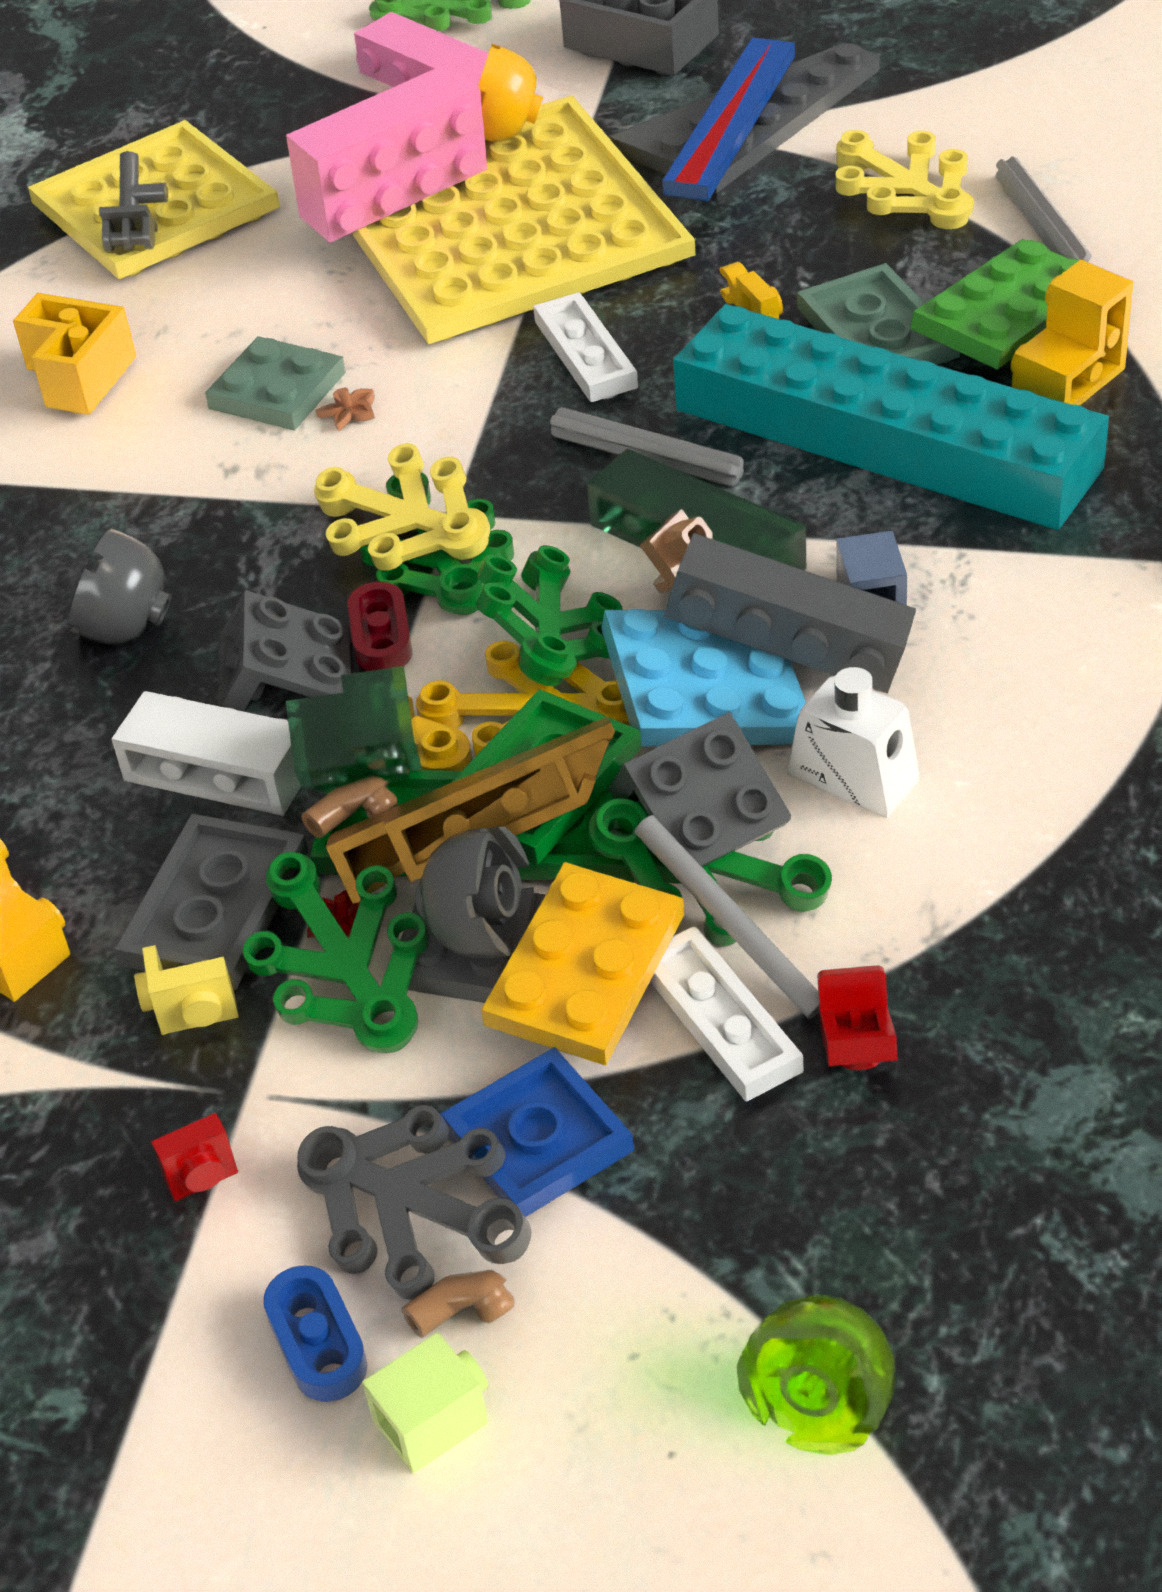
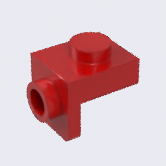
M880 965L819 971L817 974L820 1029L828 1065H841L851 1070H866L877 1066L880 1062L897 1061V1039L888 1010L884 968Z

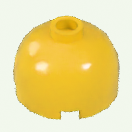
M493 43L490 47L478 87H480L485 140L500 142L507 141L518 135L526 121L535 124L543 97L535 94L537 77L532 66L519 54Z

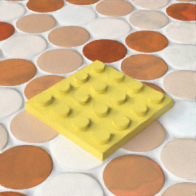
M186 120L28 187L32 203L119 280L124 277L137 275L148 266L166 258L177 257L186 249L206 240L217 239L226 231L246 222L257 221L264 214L280 208L278 194L275 189ZM126 151L135 152L139 155V184L166 183L168 187V202L146 203L158 225V232H155L154 249H145L144 245H135L134 250L126 251L124 246H116L113 252H105L102 242V218L99 214V207L119 206L120 154Z

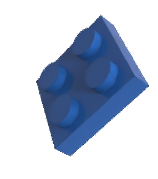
M555 1047L440 1113L448 1125V1136L454 1143L459 1142L467 1132L476 1128L489 1129L496 1135L505 1149V1161L496 1173L482 1178L499 1198L514 1202L525 1217L634 1151L632 1133ZM485 1145L478 1148L473 1154L472 1159L477 1160L485 1157L489 1153L491 1146Z

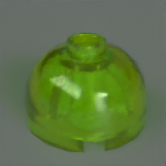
M820 1294L785 1301L769 1313L753 1330L736 1365L739 1391L751 1414L764 1427L770 1418L779 1427L795 1432L787 1437L786 1443L799 1450L824 1455L855 1451L865 1444L870 1433L879 1427L893 1397L896 1385L894 1355L881 1326L862 1308L842 1298Z

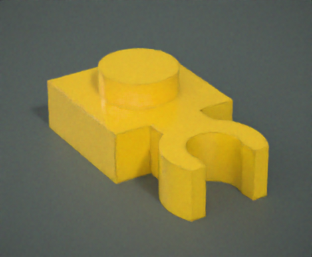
M740 262L720 267L721 275L726 278L729 287L721 289V295L728 304H735L749 311L779 319L783 312V305L778 291L773 286H769L755 271L748 273Z

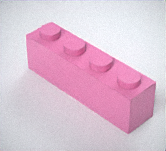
M393 12L384 15L354 33L357 51L356 60L360 73L392 87L447 63L478 86L488 56L486 51Z

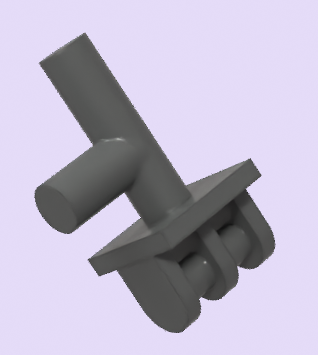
M126 151L120 154L119 206L99 207V214L102 218V242L105 252H113L116 246H124L126 251L134 250L135 245H144L145 249H154L155 232H158V225L146 203L168 202V187L166 183L139 184V155L135 152Z

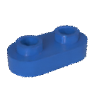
M306 1265L291 1267L275 1276L266 1288L264 1308L270 1327L296 1385L304 1395L317 1401L330 1402L349 1396L361 1385L366 1376L367 1359L360 1335L334 1281L322 1269ZM301 1309H315L303 1317L294 1316ZM329 1364L342 1365L334 1371L320 1373Z

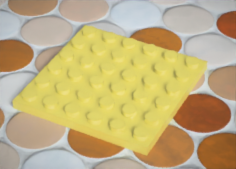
M573 95L542 104L535 124L526 121L519 134L515 137L500 142L485 140L487 170L351 233L428 344L440 340H448L455 335L485 325H492L500 320L534 310L533 306L578 292L582 295L590 290L617 281H624L632 276L659 267L669 266L677 261L695 256V239Z

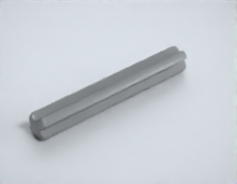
M1012 156L1007 161L1000 159L996 164L998 169L995 175L996 179L1050 251L1068 259H1081L1089 262L1092 256L1018 158Z
M564 407L558 408L550 420L552 425L551 434L561 440L728 487L736 486L739 479L743 476L744 460L735 454Z

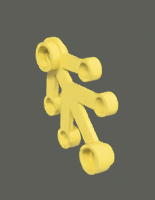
M847 131L841 135V140L836 144V164L839 167L836 171V191L846 196L867 193V210L872 214L927 213L930 216V222L934 226L942 229H956L968 222L969 216L974 210L973 197L961 189L962 177L967 173L968 155L966 152L959 149H948L941 152L939 155V174L943 176L942 187L939 188L928 181L930 158L935 155L936 142L935 135L929 131H915L908 135L907 155L911 158L909 170L876 151L872 140L869 139V135L864 131ZM870 168L883 177H864V170ZM896 194H913L915 196L896 197Z
M400 444L394 447L388 454V462L394 476L400 481L404 499L358 485L353 475L340 467L325 469L316 478L314 494L326 515L333 517L343 516L352 512L355 508H359L383 516V518L357 526L354 520L348 518L339 519L330 524L326 530V538L333 552L337 555H350L360 547L368 545V552L376 568L387 571L395 569L404 561L441 549L455 559H470L483 552L488 545L490 524L482 511L468 508L463 488L466 483V475L460 460L455 457H443L434 462L430 468V475L436 489L443 493L446 513L428 507L421 477L424 462L418 448L414 444ZM417 528L427 531L400 541L397 536Z

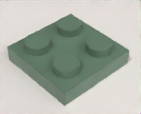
M257 336L205 392L208 407L219 412L295 431L346 373L343 356L277 341L273 338Z

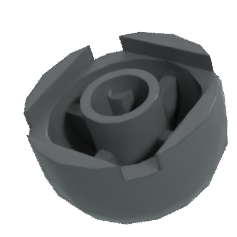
M114 529L106 531L93 553L103 556L102 560H98L91 571L84 569L69 615V624L74 626L70 631L98 643L107 645L126 644L141 636L150 622L158 626L161 624L168 610L171 594L163 592L165 580L163 567L159 558L146 544Z
M505 826L472 829L452 835L431 853L425 865L421 882L416 888V907L419 915L426 920L433 935L450 951L466 958L486 959L512 956L513 953L511 951H514L534 917L535 896L534 887L522 888L518 868L529 867V863L516 835Z

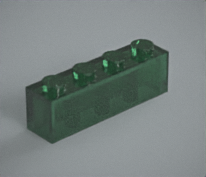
M628 448L587 482L591 526L640 547L639 545L658 530L672 513L682 509L689 519L702 517L713 533V540L802 570L807 568L806 525Z

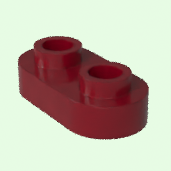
M371 582L356 588L350 594L347 601L356 661L363 670L370 673H393L404 667L412 657V644L403 593L396 585L388 582Z

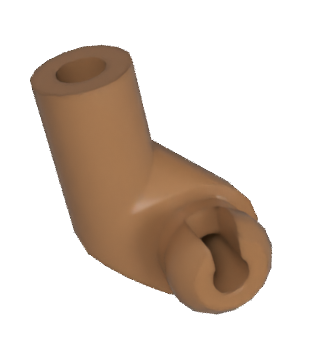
M371 776L335 788L302 813L301 817L308 831L316 838H322L361 807L365 809L370 818L397 805V797L386 787L388 785L386 780Z
M484 1270L444 1277L404 1305L402 1313L416 1335L423 1338L462 1309L471 1305L475 1307L480 1320L490 1323L514 1307L515 1301L511 1292L503 1285L507 1280L493 1270Z

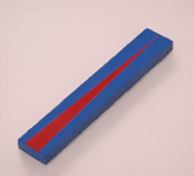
M751 38L662 180L663 195L709 201L795 58L794 42Z

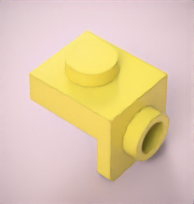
M156 945L142 948L145 972L134 974L137 995L142 1012L154 1010L162 1035L195 1027H205L213 1023L239 1017L224 956L163 970Z

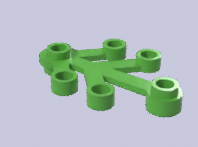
M375 0L369 6L370 17L375 21L393 12L436 31L445 30L451 25L450 15L467 19L472 24H483L492 19L490 0ZM498 0V4L504 8L516 9L528 5L531 0Z

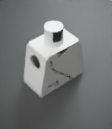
M849 667L839 671L836 676L829 677L798 714L788 764V775L888 818L919 781V770L908 709L902 702L873 691L872 676L868 671L858 667Z

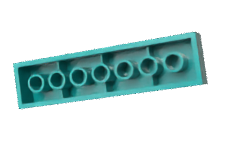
M725 304L673 359L676 410L1058 531L1105 466L1108 415L1087 410L1080 405H1070L1036 395L1028 390H1019L988 381L980 376L968 375L940 367L929 361H920L892 353L881 347H872L844 339L833 333H824L794 324L788 320H779L755 313L740 306Z

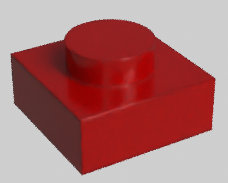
M216 1113L151 1141L164 1181L175 1202L195 1192L208 1190L217 1185L221 1180L238 1173L227 1133Z

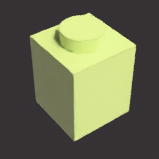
M439 1332L362 1381L372 1421L413 1474L488 1424L482 1394L483 1391L488 1389V1382L482 1369L468 1351L462 1350L456 1354Z

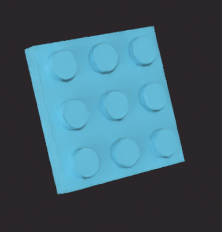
M605 610L601 626L629 724L631 727L640 730L642 746H661L728 712L732 714L749 745L793 744L798 714L806 701L790 660L665 618V610Z

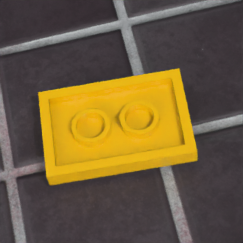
M564 862L481 1009L484 1026L550 1048L555 1047L559 1051L606 1066L685 915L684 898Z

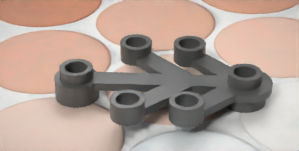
M430 1105L416 1106L404 1118L358 1136L347 1129L334 1126L320 1127L309 1133L303 1139L298 1149L297 1169L303 1183L312 1192L322 1194L325 1197L333 1234L328 1246L331 1257L342 1270L347 1273L356 1274L368 1269L377 1256L376 1242L359 1225L353 1191L354 1187L375 1197L389 1258L385 1268V1277L396 1293L404 1299L412 1300L430 1288L434 1282L432 1266L418 1251L409 1212L469 1237L470 1242L479 1254L488 1262L505 1264L518 1260L526 1252L530 1243L531 1226L514 1202L504 1198H494L476 1207L427 1186L466 1170L477 1177H488L496 1173L505 1161V1149L496 1135L489 1129L476 1128L467 1132L459 1142L441 1148L448 1138V1125L437 1109ZM434 1122L432 1129L427 1134L416 1136L418 1129L422 1125ZM408 1145H411L415 1151L425 1154L389 1169L371 1162ZM485 1145L491 1146L489 1153L485 1157L477 1160L472 1159L473 1154L478 1148ZM340 1157L335 1165L326 1169L332 1160ZM506 1230H514L507 1240L494 1245L500 1233ZM362 1241L360 1249L355 1254L347 1257L344 1256L346 1248L351 1243ZM419 1266L418 1273L412 1280L400 1282L402 1274L408 1268Z

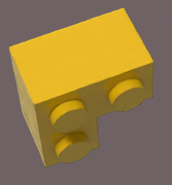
M1081 259L1061 275L1054 277L1049 283L1045 294V302L1047 304L1046 328L1027 343L1020 345L1012 357V388L1028 390L1036 395L1070 405H1081L1121 373L1126 365L1134 281Z
M37 292L13 320L26 368L36 372L45 407L90 415L136 358L125 308L122 306Z
M0 839V993L15 1002L68 958L71 953L62 930L65 927V920L62 914L49 900L43 897L36 900L22 891L18 883L11 877L5 861L9 853L5 844Z

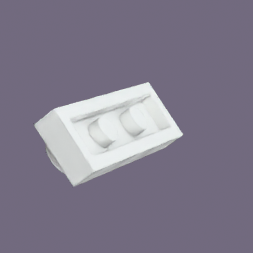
M580 292L533 306L535 323L590 402L610 399L620 393L638 388L636 369Z
M696 926L673 936L650 983L742 1098L747 1102L803 1073V1054Z

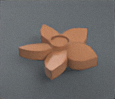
M343 387L333 393L335 403L325 405L316 410L318 418L334 416L335 426L340 431L352 419L367 421L375 418L371 407L375 394L373 389L365 388L354 390L350 394L348 388Z

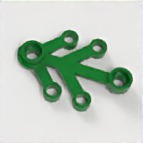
M421 472L424 490L429 505L431 502L428 477ZM392 475L386 482L387 494L404 499L400 481ZM486 499L468 501V508L482 511L488 519L490 530L493 529L495 526L493 504ZM418 528L415 529L417 535L427 532ZM491 530L488 536L487 547L483 552L475 556L470 564H461L459 559L451 557L442 549L405 561L436 568L441 576L411 571L402 563L392 570L384 571L378 569L376 572L377 582H388L396 585L402 591L403 596L412 591L437 597L438 605L447 612L458 615L472 614L478 611L476 602L485 585L478 578V572L485 557L488 554H497L511 561L514 557L512 535L504 530ZM368 545L360 547L363 562L367 565L375 566L368 552Z
M543 545L539 547L538 551L530 553L521 572V578L527 586L536 591V601L513 581L517 567L512 561L501 555L488 554L478 572L479 580L485 585L476 602V606L482 614L494 619L521 645L519 648L521 656L519 667L528 678L542 685L556 686L562 682L563 678L572 675L578 661L596 657L610 659L601 629L605 610H622V605L611 595L595 592L591 595L586 607L560 612V593L571 573L568 566L570 559L563 551L553 546ZM514 607L534 627H536V631L533 628H531L526 622H524L518 615H516L512 611V608ZM590 628L586 638L565 641L560 637V634Z
M616 798L607 801L596 809L590 818L588 828L589 840L595 850L607 858L622 860L636 884L683 898L677 887L670 883H665L650 855L655 854L634 833L639 823L649 816L644 806L641 807L630 799ZM613 829H623L630 835L616 836L610 833V831ZM774 831L761 837L756 841H764L772 836ZM734 851L703 867L716 883L717 881L712 873L777 892L789 908L799 912L811 911L820 907L828 896L832 882V874L828 865L819 857L811 854L795 855L781 866ZM804 884L812 890V893L800 892L792 886ZM697 900L706 915L704 933L708 940L719 946H729L736 943L725 929L715 925L713 916Z
M285 852L278 855L266 872V883L272 897L278 905L287 909L298 910L324 952L283 946L278 936L274 933L260 931L251 935L243 946V955L249 968L259 976L283 973L346 984L356 1000L314 996L306 982L299 979H291L280 984L274 992L273 1002L279 1016L284 1022L291 1025H300L310 1021L351 1028L354 1030L357 1040L365 1048L375 1052L393 1053L404 1048L410 1042L418 1027V1013L415 1004L407 996L418 955L429 944V933L424 920L415 913L404 912L396 915L389 922L387 936L393 952L379 987L368 968L386 909L395 901L398 893L390 870L383 866L374 865L365 868L357 876L355 885L360 897V904L348 939L319 895L321 880L313 861L308 856L296 852ZM300 870V873L293 879H281L291 871ZM384 882L387 884L385 889L379 893L371 894L366 892L373 883ZM406 929H416L419 931L417 936L410 941L398 939L400 933ZM266 947L275 949L269 958L265 960L255 959L257 952ZM296 995L306 997L303 1004L298 1008H285L286 1002L291 997ZM393 1011L395 1013L393 1018L385 1024L373 1022V1019L383 1012Z

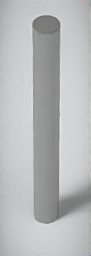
M653 815L641 821L634 833L808 1019L819 1013L818 990Z

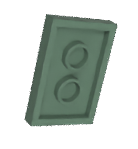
M887 263L797 292V309L817 331L833 333L844 339L872 347H881L889 352L920 361H929L935 365L960 357V352L910 329L914 310L925 303Z

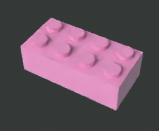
M448 63L286 135L299 217L330 243L487 170L480 87Z

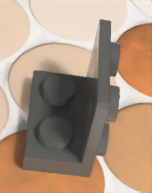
M244 590L219 636L217 706L233 708L244 712L250 700H259L267 683L346 707L352 698L350 626L346 622L337 620L330 615L318 614L284 603L275 597H266Z
M730 712L624 763L608 788L614 799L625 798L634 802L640 800L648 815H653L702 868L785 826L791 820V813Z

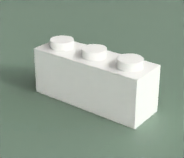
M147 691L142 693L112 737V743L124 781L284 816L313 768L304 724Z

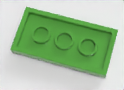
M1021 239L914 310L910 329L998 370L1012 360L1014 352L1020 345L1027 343L1046 328L1047 304L1045 302V294L1049 283L1054 277L1061 275L1079 260L1068 259L1054 253L1038 241Z

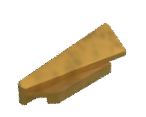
M609 717L600 719L331 834L326 848L352 903L360 901L355 883L359 873L367 867L374 865L383 866L390 870L394 878L406 872L411 883L422 877L431 853L454 834L472 829L505 826L514 835H518L587 804L608 743L612 740L615 732ZM373 883L366 892L372 894L386 883Z

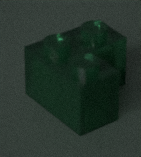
M404 666L341 675L343 693L286 701L294 772L301 787L311 785L312 790L315 792H330L337 787L348 784V780L376 776L386 780L388 783L407 779L410 776L409 771L422 769L413 700Z

